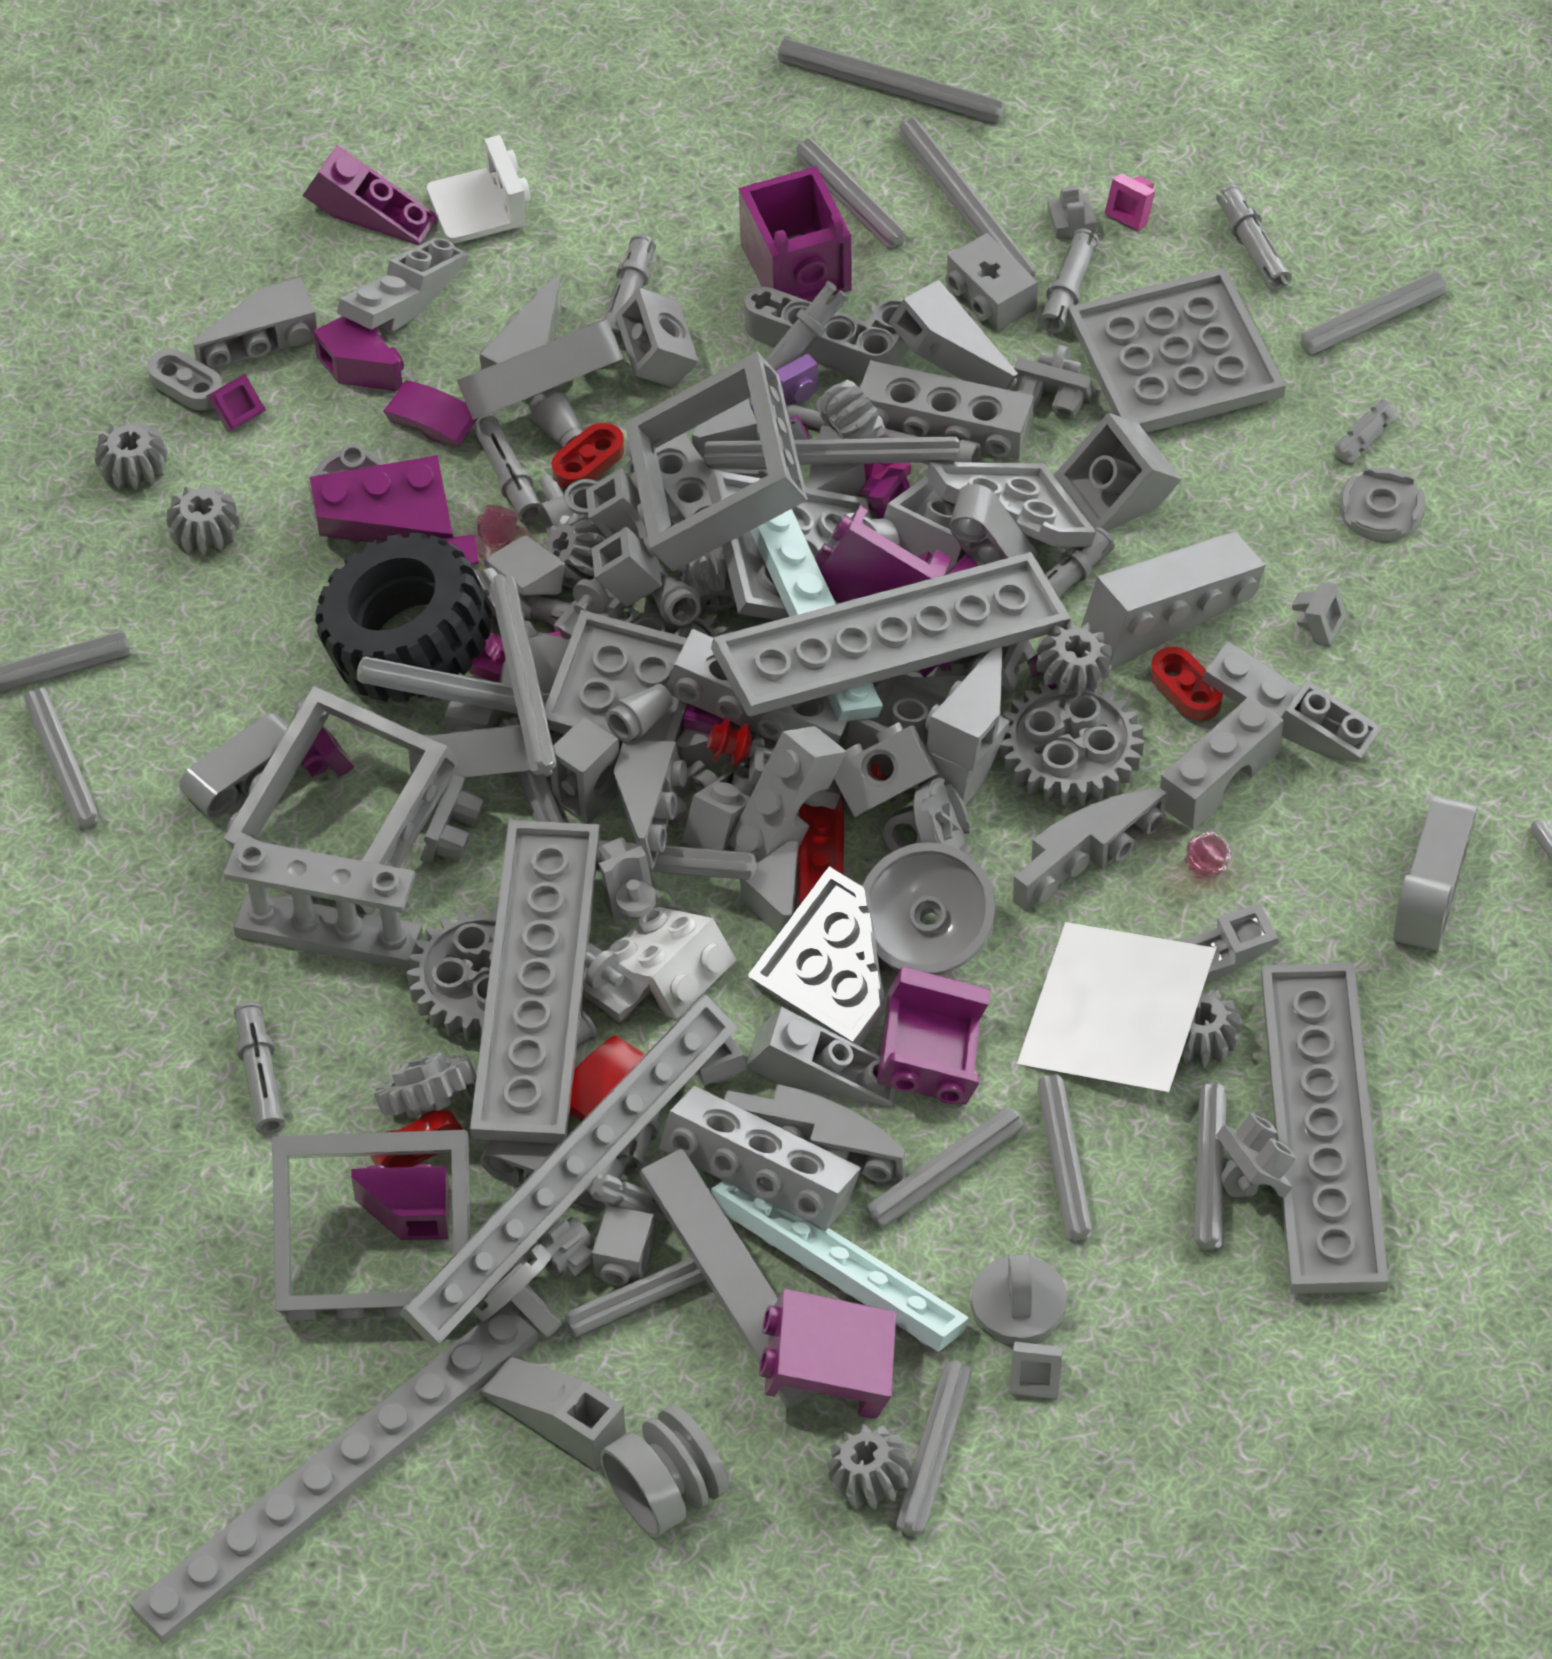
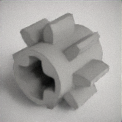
M570 1217L568 1220L564 1219L561 1222L557 1219L537 1240L552 1255L544 1267L554 1275H559L561 1272L564 1273L568 1270L575 1277L591 1263L588 1257L592 1255V1251L589 1248L594 1245V1240L587 1228L573 1217Z

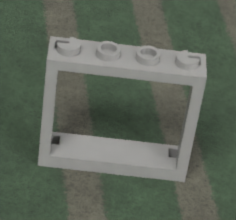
M758 351L625 422L628 436L625 448L630 459L633 461L635 471L631 474V479L636 490L639 492L641 503L638 504L637 509L647 532V535L644 536V543L649 554L652 557L658 556L672 571L808 501L780 377ZM751 397L768 475L672 526L656 448Z
M313 686L308 696L303 698L297 705L294 719L286 733L275 742L271 758L263 772L253 779L249 788V795L240 811L230 818L223 839L232 849L237 838L261 842L257 840L258 835L328 716L331 714L422 756L362 859L365 862L400 868L460 763L448 746ZM355 904L356 911L372 915L376 909Z
M467 1131L272 1136L275 1311L280 1313L287 1312L288 1321L317 1320L316 1311H336V1320L365 1319V1310L384 1309V1318H403L399 1312L418 1293L388 1292L292 1296L289 1159L451 1153L453 1252L455 1255L471 1238L469 1137Z

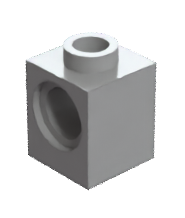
M607 1205L592 1251L594 1277L601 1278L606 1283L614 1286H624L643 1279L655 1241L654 1214Z

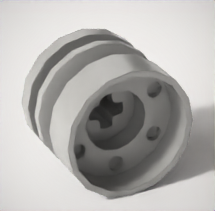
M674 1404L663 1409L658 1414V1419L651 1417L642 1424L644 1440L637 1434L628 1432L600 1451V1463L614 1494L639 1527L654 1538H658L686 1518L684 1502L690 1507L700 1510L709 1503L708 1497L715 1500L729 1490L728 1477L715 1448L693 1418L681 1407Z

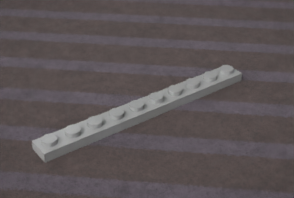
M706 994L699 998L399 1314L432 1348L439 1345L593 1182V1178L600 1174L738 1027Z
M506 1303L490 1318L476 1325L130 1604L132 1613L163 1645L166 1644L484 1386L510 1356L518 1358L537 1343L538 1332Z

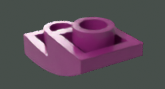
M405 380L383 411L392 423L420 428L428 440L456 446L460 445L478 420V418L472 419L466 402L438 389Z

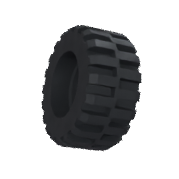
M410 533L409 537L406 538L396 534L387 536V541L378 544L375 540L365 545L366 550L357 555L353 552L344 560L345 565L341 569L336 568L328 579L330 585L323 586L318 599L319 605H317L315 611V622L318 626L317 633L344 682L350 684L352 690L365 696L369 695L371 699L386 702L389 697L394 702H408L410 697L418 696L420 699L428 697L359 682L357 680V669L363 657H371L455 675L461 673L464 676L472 668L473 658L481 656L486 646L484 639L489 638L492 627L490 620L492 616L491 604L469 560L466 559L464 553L456 545L448 544L447 540L432 535L428 539L425 534ZM428 605L412 621L394 629L380 631L382 626L399 612L414 606Z

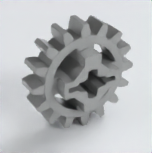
M436 1052L430 1056L417 1060L413 1059L400 1065V1069L391 1074L393 1079L387 1080L385 1082L386 1085L377 1087L374 1095L381 1113L385 1114V1116L393 1113L399 1115L406 1111L409 1118H415L421 1114L434 1110L438 1111L449 1106L451 1100L459 1096L458 1091L467 1088L466 1085L475 1082L474 1078L477 1075L469 1056L465 1054L457 1057L451 1055L445 1059L442 1052Z

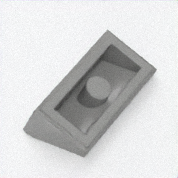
M523 536L484 559V566L486 568H493L497 574L501 573L503 576H513L518 592L523 596L558 595V593H561L565 568L564 562L529 536Z

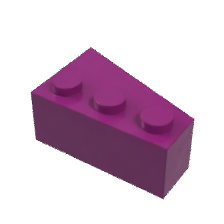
M438 455L309 477L319 536L370 543L374 540L387 541V536L396 534L402 535L403 538L409 537L410 533L425 534L428 539L431 535L439 538L453 537Z

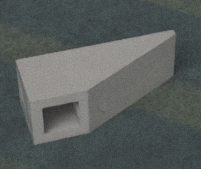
M554 276L544 288L538 289L519 314H514L508 320L506 327L499 335L483 346L479 357L481 370L555 340L562 307L559 278Z
M301 277L260 288L192 341L195 359L211 369H219L230 363L252 357H262L270 352L292 346H302L307 342L313 341V331L317 329L315 311Z
M939 279L905 297L889 320V324L916 355L964 381L1007 390L1018 375L1008 359L1000 353L984 334L981 327L973 321L954 295L946 289Z
M1002 646L991 649L984 658L978 657L973 663L968 676L962 682L958 680L954 683L947 699L941 706L935 705L931 709L925 722V729L929 731L926 749L971 771L977 768L992 751L996 743L1001 706Z
M630 740L629 742H623L613 772L621 803L637 846L641 845L647 856L649 870H653L658 853L664 852L666 847V828L669 819L673 820L676 816V796L679 787L683 788L686 784L687 765L684 760H680L676 742Z
M749 758L693 795L682 842L699 849L735 850L728 844V841L756 787L749 784Z
M783 1007L778 1009L757 1029L746 1066L748 1069L780 1085L884 1107L892 1106L896 1092L893 1087L877 1083L880 1056Z
M511 1356L480 1390L482 1396L595 1470L601 1465L600 1451L626 1434L623 1405L584 1380Z

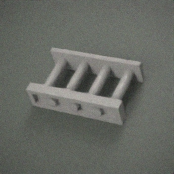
M237 838L224 872V879L248 884L249 891L246 893L234 925L235 937L410 970L408 957L409 955L416 954L415 942L416 940H421L423 929L422 924L400 920L399 912L403 913L415 879V871ZM267 888L292 892L293 900L268 895ZM311 896L336 900L337 908L313 904ZM355 904L380 909L381 916L356 912Z

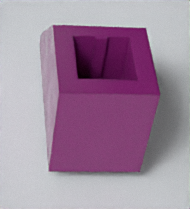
M342 316L313 331L317 358L339 384L397 391L402 386L401 371L404 370L402 357L396 348H389L384 343L377 327L371 330Z
M420 1164L414 1167L387 1168L381 1165H373L367 1168L351 1169L355 1201L400 1240L449 1239L450 1187L447 1166L435 1167L430 1164Z

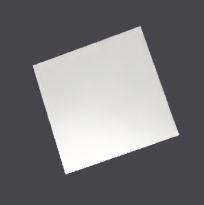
M1065 922L1017 1064L1169 1092L1216 948Z

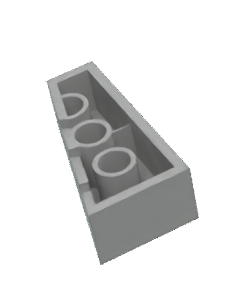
M1234 531L1097 576L1081 627L1088 622L1089 632L1092 634L1104 633L1105 639L1103 644L1112 646L1110 665L1111 670L1223 611L1251 599L1259 589V583L1266 565Z

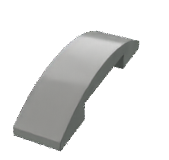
M1258 903L1218 917V928L1179 941L1216 948L1205 983H1208L1261 956L1278 944V937L1264 909Z

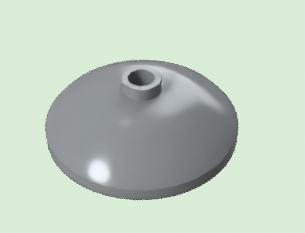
M924 842L899 848L880 860L870 871L862 885L870 898L878 959L897 971L903 966L933 975L948 973L963 966L975 957L991 934L995 920L996 905L990 880L982 867L972 857L955 847L941 843ZM933 913L938 916L934 924L926 925L922 923V918L926 914Z

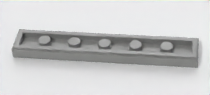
M681 1148L642 1168L640 1177L760 1365L763 1350L768 1348L769 1335L762 1333L764 1314L768 1305L774 1306L778 1298L688 1156ZM781 1386L777 1392L787 1409L819 1393L789 1386Z

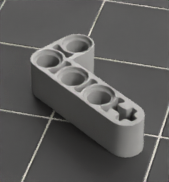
M756 287L750 290L744 298L746 333L754 340L775 347L799 319L796 314L800 309L806 310L812 302L770 287ZM892 299L882 302L868 322L836 312L826 323L825 327L827 330L822 336L817 334L800 357L809 354L819 364L860 379L864 378L870 360L899 366L910 347L889 324V320L902 300Z
M605 319L460 378L457 382L474 420L623 359L609 321Z
M1435 795L1432 796L1410 875L1406 874L1402 886L1393 941L1439 952L1473 832L1478 805Z

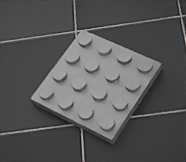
M1225 267L1068 307V320L1113 414L1137 422L1146 433L1285 396V384Z
M713 470L706 481L712 505L760 480V478ZM805 487L808 501L792 508L814 558L822 545L827 542L844 514L855 513L861 505L868 510L865 517L871 520L866 498ZM749 531L722 545L738 614L772 620L789 617L751 532Z

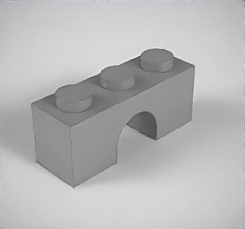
M620 468L586 489L589 520L606 537V540L592 548L594 577L621 603L628 607L641 598L651 595L662 584L659 557H652L644 543V536L647 535V532L637 509L638 504L641 503L639 492L636 490L632 479Z
M1250 696L1247 697L1161 775L1160 788L1166 792L1165 811L1191 830H1194L1222 805L1224 791L1229 781L1239 770L1253 777L1280 752L1284 720Z
M816 726L783 731L728 844L738 852L752 853L755 855L757 863L788 841H798L799 848L809 825L796 814L809 796L817 791L829 789L847 751Z

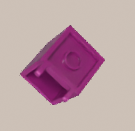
M817 166L739 188L740 242L761 287H770L809 302H813L827 281H830L837 287L831 296L837 295L840 290L843 293L852 291L851 233ZM800 233L802 234V236L787 239V237L797 235Z

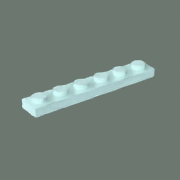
M792 509L750 531L789 617L835 605L834 599ZM872 683L826 695L838 721L875 718L879 716L883 707Z
M722 1181L712 1188V1196L728 1219L739 1223L762 1238L767 1244L778 1248L798 1261L804 1268L820 1275L837 1286L843 1293L854 1297L866 1306L895 1311V1324L916 1337L922 1344L930 1346L939 1352L964 1333L969 1317L830 1228L825 1231L726 1181Z

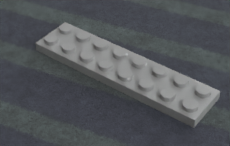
M1032 552L716 636L713 637L711 650L746 714L750 717L990 651L993 648L1004 647L1048 635L1053 625L1064 629L1071 618Z
M508 821L470 1125L471 1139L561 1144L567 1137L586 968V952L588 950L600 842L599 824Z
M1354 963L1262 965L1261 987L1274 1126L1277 1131L1275 1136L1277 1141L1285 1144L1297 1157L1284 1174L1292 1189L1285 1198L1281 1197L1290 1294L1387 1292L1388 1273Z

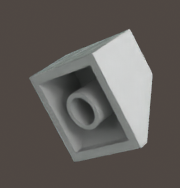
M1107 413L1054 474L1093 527H1099L1106 531L1157 509L1182 480L1137 422L1111 413Z

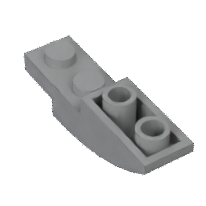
M442 238L431 239L389 260L386 276L340 298L337 314L371 330L379 326L393 332L419 315L465 265L469 253L454 247V244L449 240Z
M1228 641L1206 669L1201 679L1237 702L1238 706L1250 696L1284 720L1283 738L1306 749L1330 757L1359 762L1382 729L1381 726L1310 681L1306 680L1300 688Z
M1152 788L1113 796L1080 809L1047 828L1032 840V862L1014 876L1013 902L1027 912L1036 903L1047 902L1055 894L1060 883L1070 875L1076 877L1081 874L1089 861L1103 870L1112 861L1123 860L1131 852L1136 841L1145 834H1154L1162 826L1166 817V792L1161 788Z
M777 1084L773 1099L727 1090L725 1101L861 1167L859 1174H863L876 1182H887L889 1180L900 1182L904 1179L905 1150L887 1133L854 1111L827 1098Z

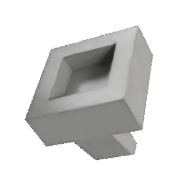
M1078 186L1061 188L1060 198L1047 200V211L1056 239L1072 237L1073 233L1078 229H1088L1091 233H1096L1097 221L1088 193L1079 194Z
M1321 582L1317 591L1298 593L1292 604V610L1302 611L1297 625L1310 630L1314 643L1330 646L1347 615L1338 585Z
M1014 1342L1009 1394L1058 1399L1063 1347Z

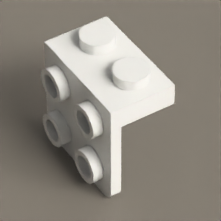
M500 135L484 139L487 168L432 181L427 184V195L446 240L451 241L453 244L527 225L525 202L531 201L529 186L525 177L518 178L519 168L513 149L506 150Z
M662 907L653 908L649 913L640 917L639 923L623 938L615 941L609 948L610 951L618 955L619 964L650 984V991L664 1015L674 1019H678L736 961L713 918Z

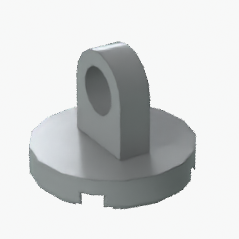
M941 777L920 783L915 792L914 806L895 812L884 826V840L889 849L895 851L915 843L933 842L955 847L969 855L971 845L970 843L964 845V834L970 833V821L958 791L951 784L944 785L945 779ZM906 823L911 825L917 832V841L910 842L902 838L898 832V824Z
M534 1244L530 1248V1253L533 1257L530 1258L527 1254H524L486 1294L487 1298L484 1300V1303L480 1301L471 1312L480 1322H484L511 1300L549 1338L563 1324L546 1303L532 1290L528 1283L543 1269L552 1255L541 1244Z
M1028 1254L1008 1255V1257L996 1259L984 1267L973 1282L971 1310L975 1322L983 1332L985 1329L989 1334L993 1335L994 1340L1004 1345L1014 1346V1342L1041 1343L1050 1337L1051 1332L1058 1325L1060 1327L1065 1319L1067 1291L1062 1277L1050 1264Z

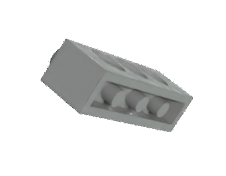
M872 360L869 362L860 385L863 393L869 397L873 406L877 408L876 411L883 419V425L886 429L917 437H957L959 441L963 439L979 443L982 452H987L995 457H1010L1020 460L1033 424L1034 395Z
M685 433L657 447L656 451L671 525L673 526L712 505L706 482L712 471ZM629 460L628 465L632 474L635 472L633 461ZM722 546L717 548L720 549L721 552H723Z
M695 629L691 630L674 664L666 686L673 697L717 715L722 719L728 717L730 722L743 726L744 723H747L751 731L757 732L778 742L783 731L816 726L834 742L839 744L848 720L838 721L827 696L748 717L711 650L713 637Z
M693 1086L670 1110L659 1145V1149L669 1154L682 1148L694 1166L825 1231L848 1206L861 1167L696 1086Z

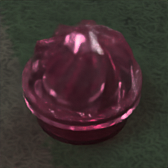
M488 504L485 507L484 513L479 514L477 518L478 535L491 548L508 545L519 532L520 528L516 525L519 515L510 509Z
M1208 831L1202 835L1194 836L1188 842L1184 861L1188 865V870L1193 875L1199 878H1209L1214 875H1220L1227 868V861L1231 858V850L1221 836Z

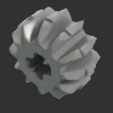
M846 380L836 384L825 391L824 395L817 400L819 416L823 419L825 426H830L841 439L881 438L885 434L883 419L876 411L877 408L873 406L869 397L854 382Z
M126 418L123 426L117 427L110 424L108 434L98 435V447L95 448L94 458L105 483L113 481L118 490L129 483L136 491L140 482L143 481L153 486L154 476L164 475L168 451L157 427L149 428L144 420L136 425H131Z
M202 482L197 490H191L185 486L183 496H172L171 508L167 509L166 514L167 527L174 544H182L187 554L199 548V551L205 556L210 547L222 552L223 542L235 541L236 530L239 529L240 524L239 511H237L236 501L232 494H224L220 485L208 490Z
M574 513L570 517L562 516L558 526H551V536L544 543L547 546L546 549L565 564L562 585L573 588L582 579H593L592 548L606 540V537L589 520L587 515Z
M720 549L707 553L680 568L679 581L697 590L700 596L702 612L709 610L715 614L719 610L730 611L731 607L736 606L724 552H721Z
M1071 620L1067 622L1064 629L1053 625L1047 637H1043V640H1040L1037 648V671L1045 674V686L1056 683L1059 685L1060 695L1067 691V689H1072L1078 698L1084 693L1085 689L1095 693L1096 689L1100 687L1101 682L1108 677L1111 670L1112 646L1103 644L1105 639L1104 633L1092 634L1089 632L1088 622L1081 628H1076Z
M1218 989L1210 996L1204 995L1203 991L1201 993L1182 1051V1059L1185 1065L1196 1057L1200 1058V1062L1205 1068L1211 1056L1223 1063L1227 1057V1052L1235 1051L1239 1044L1242 1019L1240 1014L1235 1013L1236 1006L1233 999L1221 1001Z
M863 1424L860 1434L854 1436L844 1431L843 1440L845 1444L831 1445L832 1459L827 1461V1473L830 1480L833 1481L832 1486L837 1496H840L841 1500L848 1499L855 1509H858L868 1501L869 1506L876 1511L879 1501L885 1498L895 1503V1490L908 1489L909 1479L907 1475L912 1473V1461L909 1453H906L907 1449L902 1438L898 1434L891 1435L884 1425L871 1433V1430Z

